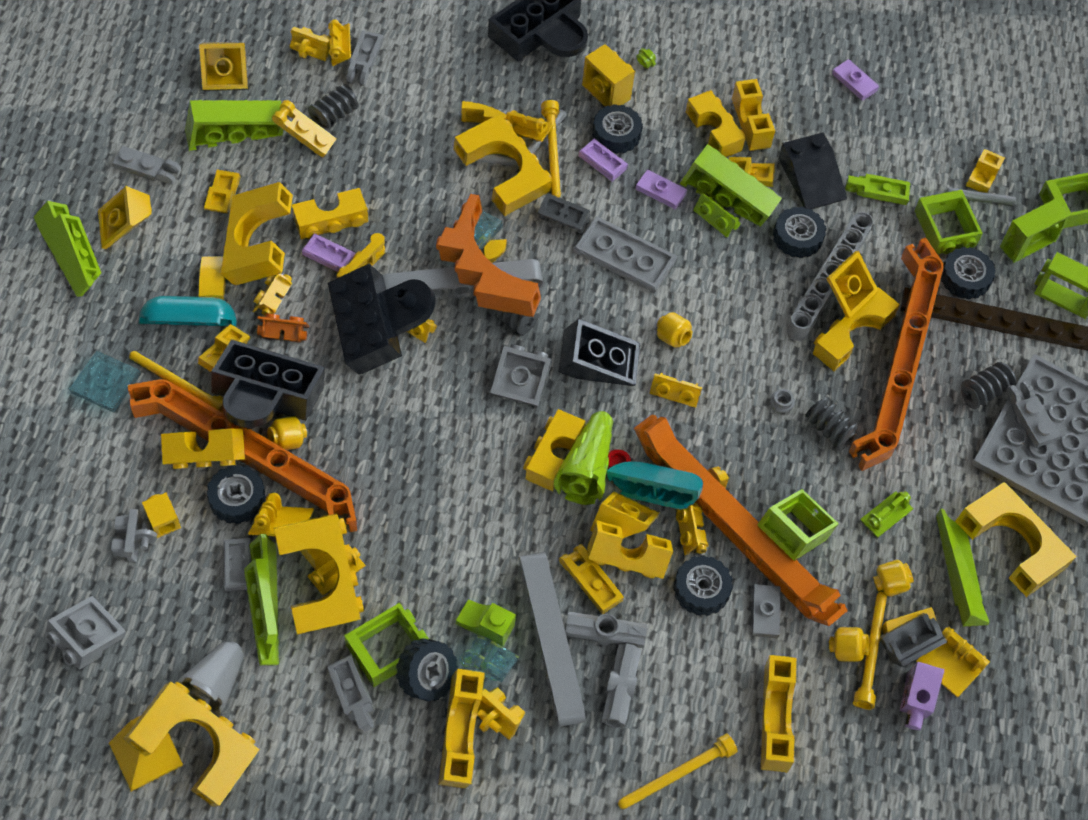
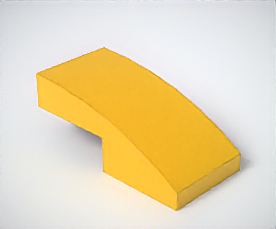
M462 101L461 122L483 123L498 114H501L506 120V114L495 108L479 103Z
M984 149L966 186L979 192L988 193L1005 157Z
M729 157L730 161L754 176L763 185L773 187L774 163H752L751 157Z
M217 169L213 185L208 190L204 209L228 214L232 203V196L235 195L240 182V174Z
M223 256L201 258L199 297L224 299L225 277L220 274Z
M230 324L215 337V344L198 357V364L211 372L231 339L247 344L250 336Z

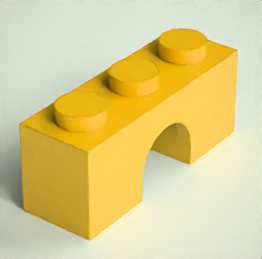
M757 79L736 81L732 95V101L741 128L745 134L749 151L771 148L775 134L770 114H762L761 103L763 94Z
M711 90L688 99L686 114L696 128L703 125H711L716 128L710 132L708 145L717 149L725 157L743 150L745 142L743 130L737 127L732 115L727 113L722 106L721 100Z
M360 188L337 193L338 207L332 211L319 209L314 199L292 204L293 219L300 239H311L314 233L317 235L328 232L337 233L341 229L352 226L360 227L364 223L369 222L368 209Z
M559 409L554 417L550 416L545 425L546 433L543 437H538L534 446L536 451L533 457L528 456L523 469L526 470L525 480L553 492L555 488V475L564 460L553 455L552 451L556 448L571 450L576 438L585 427V420Z
M243 429L208 430L209 441L204 450L197 444L196 432L161 434L163 464H172L173 469L188 468V463L195 462L196 468L212 467V461H220V466L236 465L235 460L245 459Z
M596 521L587 546L588 559L599 565L609 564L616 566L625 572H639L648 578H664L673 554L671 540L646 534L643 543L639 547L628 549L621 545L623 540L621 527Z

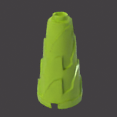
M598 411L591 415L588 423L576 438L570 452L555 475V490L559 495L561 490L566 493L565 499L581 505L595 504L597 498L600 501L603 497L609 464L608 454L612 437L611 432L614 422L612 417L605 411Z

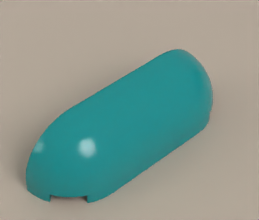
M157 296L148 300L143 305L139 313L138 324L229 326L231 324L236 327L237 319L231 305L220 298Z
M623 462L607 470L609 481L613 480L614 484L622 491L621 495L676 509H685L694 504L699 499L703 489V481L696 474L644 462Z

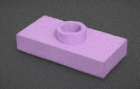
M849 59L833 69L832 75L862 101L878 91L879 85Z
M593 139L579 151L580 158L612 182L627 170L628 164L596 139Z
M649 170L644 173L636 185V190L673 209L678 207L687 193V189Z
M315 233L302 249V255L337 272L341 267L347 266L355 255L354 252Z

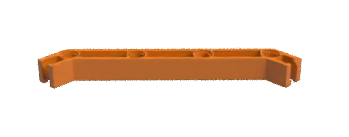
M926 238L919 241L916 250H913L915 249L913 244L906 246L901 260L914 279L874 430L872 433L853 441L849 450L853 459L858 457L857 452L865 449L871 450V455L867 456L866 453L861 455V461L858 465L861 471L888 460L899 443L943 271L942 260ZM895 382L901 383L903 387L898 386ZM879 442L887 443L888 447L882 446Z
M159 379L128 385V392L131 398L130 407L134 418L161 413L191 432H196V435L206 441H209L208 430L243 429L245 459L240 461L325 510L328 515L348 514L349 518H346V524H349L350 532L357 531L351 492L342 482L255 431L231 423L227 420L224 413L170 381ZM277 463H283L280 467L274 466ZM336 498H342V499H344V500L341 501V502H334V501H333V500L336 499Z
M650 415L634 427L645 453L656 465L690 472L702 479V493L695 503H698V506L702 508V512L774 586L780 587V592L806 618L830 626L848 611L845 604L834 602L841 596L837 589L820 584L797 560L793 561L757 526L759 522L676 439L665 417L657 419L656 415Z

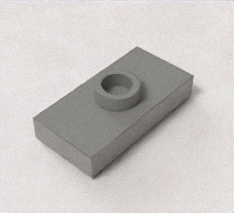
M250 538L224 540L225 592L247 590L244 568L252 562L249 547L251 543Z
M754 584L752 636L779 638L780 587Z

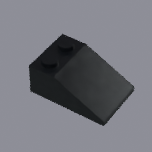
M824 132L782 143L778 160L803 207L815 209L847 200L833 148Z
M577 319L564 329L558 372L580 380L636 386L640 342Z

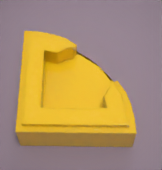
M507 239L483 240L484 256L491 263L495 262L506 251Z
M719 466L710 468L708 472L726 488L729 480L727 473L724 470L721 471Z

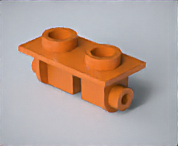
M266 313L265 317L258 316V320L263 322L262 326L258 325L257 335H261L262 338L279 340L280 331H285L283 340L299 343L302 340H307V331L303 330L304 328H309L307 322H304V318L290 316L289 320L280 319V315Z

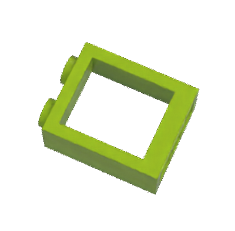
M1088 173L1045 181L1039 195L1044 204L1057 199L1067 209L1070 217L1064 228L1088 224V209L1070 212L1062 194L1086 190L1088 194Z
M963 190L919 198L914 211L927 240L937 254H949L961 247L974 248L978 245L983 233ZM955 211L965 234L941 238L931 215Z
M1054 199L1012 220L1000 248L1015 263L1056 242L1070 214L1057 199Z
M1057 252L1053 260L1047 259L1041 270L1042 272L1039 273L1034 283L1038 286L1034 294L1086 319L1088 316V296L1084 297L1049 278L1052 274L1088 292V267Z
M803 489L770 507L757 524L793 561L825 542L839 525ZM792 512L815 535L809 538L786 515Z
M400 603L344 635L346 647L355 656L358 665L373 688L397 673L396 665L399 662V658L379 669L362 642L397 621L411 641H418L421 638L429 639L424 630L421 629L419 631L415 626L416 620L412 612L408 608L404 610Z

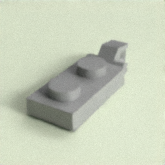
M350 654L329 665L328 670L344 713L349 716L351 721L356 720L359 729L366 732L374 728L371 715L369 714L374 711L373 703L356 658Z

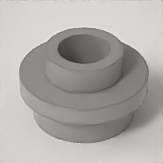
M779 389L772 394L770 404L775 411L787 413L793 409L795 399L789 390ZM778 400H784L786 404H782Z

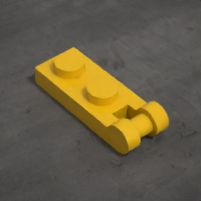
M284 100L280 105V110L276 111L272 116L274 123L320 157H324L337 139L296 109L295 105L289 100ZM287 115L293 119L292 122L287 119Z
M374 233L370 238L371 242L362 251H358L347 266L341 267L336 277L339 278L369 263L373 266L385 254L384 236L381 233Z
M579 544L569 555L564 554L559 557L560 564L570 573L602 615L623 601L624 596L601 567L588 559V551L583 545ZM579 560L583 562L580 566L575 564Z

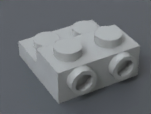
M511 344L510 347L504 346L490 393L539 407L543 389L552 365V359L548 358L547 353L541 351H534V354L525 352V348L519 345Z
M90 596L49 619L45 638L51 647H59L66 664L69 666L74 664L80 670L102 656L103 650L125 638L126 631L93 596Z

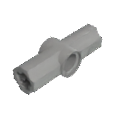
M568 611L565 633L569 637L594 640L603 646L627 643L644 649L647 624L618 620L610 614L593 616ZM608 627L612 632L603 633L600 628Z
M619 644L614 669L613 671L611 670L606 690L607 700L602 722L607 726L615 728L624 727L627 721L630 700L632 701L637 682L636 672L641 649L632 644Z

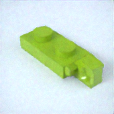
M867 173L865 176L859 177L849 175L845 191L854 192L866 198L907 206L910 182Z

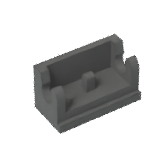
M547 193L538 211L540 219L545 220V218L577 230V233L583 235L585 225L588 226L590 222L589 209Z
M926 613L880 636L890 661L901 667L947 643L937 621L934 618L930 619Z

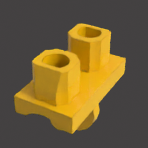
M293 27L291 29L290 49L298 51L299 57L306 58L309 55L322 61L327 60L330 36L313 34L311 29L306 27L302 29Z
M498 687L491 691L484 689L477 716L482 720L479 728L483 732L491 728L496 733L500 732L510 740L515 735L525 715V711L518 705H514L510 709L505 707L503 703L506 696Z

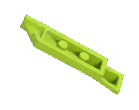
M47 201L34 215L35 222L77 297H81L100 276L101 270L80 218L71 216L67 205Z
M941 508L936 515L954 603L955 606L959 607L962 626L989 625V619L982 604L983 600L969 537L955 521L947 516L946 511Z
M260 534L249 544L252 562L244 568L259 666H271L279 664L277 547L266 534Z

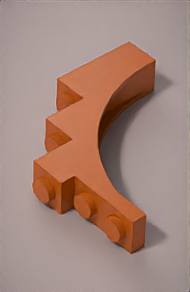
M470 194L467 202L462 205L461 215L455 221L453 228L445 227L442 235L437 238L436 249L439 250L441 260L455 263V272L458 275L459 283L474 286L473 294L476 296L478 307L534 317L541 300L538 283L514 277L496 267L484 256L474 238L475 227L482 214L480 196Z

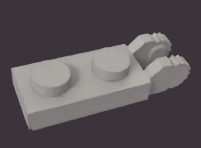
M362 30L349 62L350 66L346 75L347 82L352 83L357 69L362 71L359 78L360 85H366L369 72H372L384 41V35Z
M122 146L113 161V167L168 184H172L175 178L173 174L164 170L179 173L181 170V165L175 161L165 160Z
M1028 381L1020 383L1021 393H1023L1025 400L1021 399V393L1016 386H1008L1006 392L1013 404L1012 408L1034 446L1037 448L1058 441L1061 436L1040 400L1035 396L1034 388Z

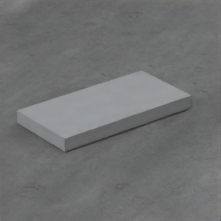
M598 216L593 219L573 248L574 253L656 293L678 256Z

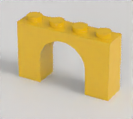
M501 114L455 137L453 150L465 166L490 154H503L517 162L520 170L519 173L493 188L492 201L504 216L550 192L552 184L550 173L541 167L536 155L527 149L523 138L517 136L513 131L511 123L505 120Z
M280 182L232 196L220 274L233 285H240L281 274L283 271L285 253L274 242L267 241L248 246L251 235L261 224L290 214L293 195Z
M1005 482L965 507L955 520L972 540L994 526L1012 528L1026 539L1031 550V557L1021 563L1009 577L1011 582L1026 597L1063 572L1077 557Z
M331 514L274 527L279 555L305 549H320L333 557L338 569L337 582L329 594L317 600L291 606L297 635L361 620L360 613L364 612L361 596L356 597L354 587L358 586V580L355 570L350 571L348 561L353 560L350 545H344L342 535L347 534L344 518L339 519L338 514Z
M169 682L163 686L123 740L144 756H148L154 752L169 730L177 723L193 722L203 727L211 737L213 756L209 766L191 791L211 806H220L260 749L254 745L255 740L243 732L240 735L232 728L234 725L230 720L223 716L218 718L210 712L212 708L209 704L201 699L196 701L188 695L190 691L179 682Z

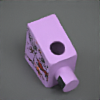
M917 662L907 672L900 711L907 713L905 721L907 728L921 730L923 718L926 719L934 712L945 669Z

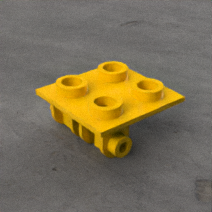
M270 493L266 497V502L260 507L259 514L255 516L254 523L248 533L249 535L266 534L268 537L275 536L274 527L309 520L314 508L282 506L280 495L278 493Z
M946 627L942 634L947 643L921 656L916 662L945 669L941 684L958 698L990 661L985 655L983 656L973 645H970L966 639L964 640L954 629Z

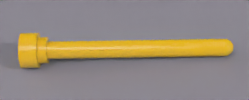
M546 100L541 104V114L548 123L554 125L547 134L550 175L552 177L551 192L552 195L560 198L561 190L555 121L559 114V103L555 100Z
M136 351L130 352L129 358L132 361L223 413V396H211Z
M879 592L876 595L869 637V654L866 655L862 685L855 692L853 699L855 707L866 710L874 709L876 701L872 685L887 595L884 592Z
M728 733L717 738V742L713 744L714 747L621 798L618 801L619 808L626 809L717 757L729 758L738 753L734 740Z

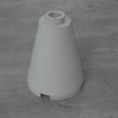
M233 641L220 643L176 682L184 685L190 691L188 695L196 701L201 699L209 704L212 708L210 712L219 717L224 711L244 659L242 648Z

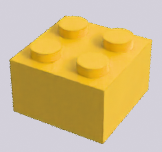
M604 44L585 56L582 86L604 106H612L613 104L623 105L631 100L635 71L614 50H611Z

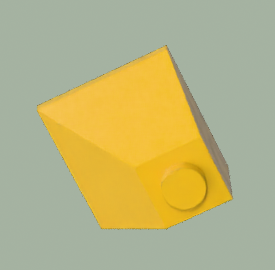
M212 42L199 44L202 90L248 89L245 43Z
M125 186L98 210L102 249L109 248L152 214L150 196L148 194Z
M855 251L826 278L846 318H851L879 291L859 251Z
M613 491L601 503L590 531L593 532L596 521H601L621 527L623 538L646 531L657 519L659 512Z
M140 716L131 720L109 742L131 792L183 766L169 733L166 734L154 752L148 756H144L123 740Z

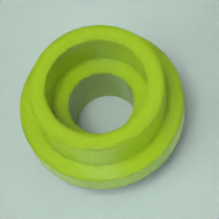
M641 48L639 54L636 55L638 62L645 69L653 68L656 65L655 54L650 49Z

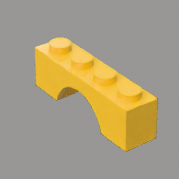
M879 287V291L851 318H846L845 316L842 320H835L826 334L821 333L815 339V348L812 354L831 370H837L850 358L854 348L849 334L852 330L859 327H873L881 330L895 317L900 304Z
M769 655L764 666L761 770L788 773L794 763L795 736L792 733L791 727L797 658Z
M457 669L452 675L438 785L466 789L472 783L475 758L473 738L477 712L482 700L485 674L483 672Z

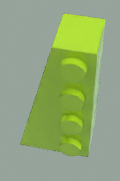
M190 100L185 126L189 151L197 150L196 146L206 144L208 148L216 147L218 142L231 141V144L240 143L248 137H251V140L282 136L284 129L272 120L274 113L280 110L281 100Z
M708 144L679 183L684 187H687L688 184L697 189L696 193L700 195L704 193L712 196L722 207L734 208V213L760 227L769 218L782 199L773 190L767 188L754 176L745 172L736 163L730 161L717 149Z

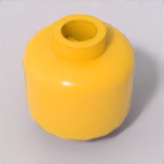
M675 312L662 316L657 322L658 338L673 348L685 346L692 338L691 322Z
M291 416L275 419L271 423V427H268L267 436L268 440L285 450H292L302 446L304 438L307 437V429L305 424L300 423L297 417Z
M898 559L879 565L876 569L877 576L873 577L877 591L883 590L887 597H893L909 591L910 583L914 582L908 564H903Z
M839 627L836 629L834 636L829 637V650L834 652L836 659L840 662H861L864 655L869 654L868 634H864L860 627Z

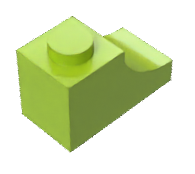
M468 599L456 619V624L503 648L515 627L516 614L494 603L483 605Z

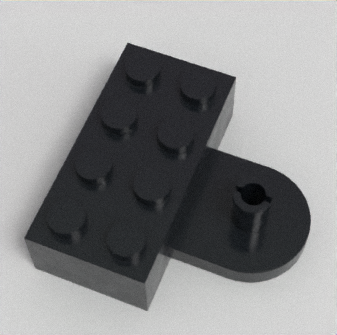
M515 0L488 19V38L517 62L541 45L557 56H576L584 51L588 41L586 27L577 20L580 18L582 0Z
M370 263L327 283L345 364L359 375L401 357L402 352L398 335L426 322L432 315L436 304L433 290L421 280H407L386 290L383 275Z
M231 339L211 371V393L224 396L223 413L231 423L243 428L253 429L264 425L272 419L275 412L306 421L324 389L325 367Z

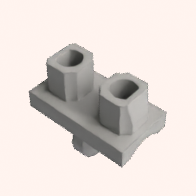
M130 509L129 515L116 516L115 531L116 533H126V539H113L111 546L114 556L127 557L128 562L137 563L139 543L140 549L146 550L148 549V543H153L157 540V533L150 530V523H143L142 527V518L138 517V509Z

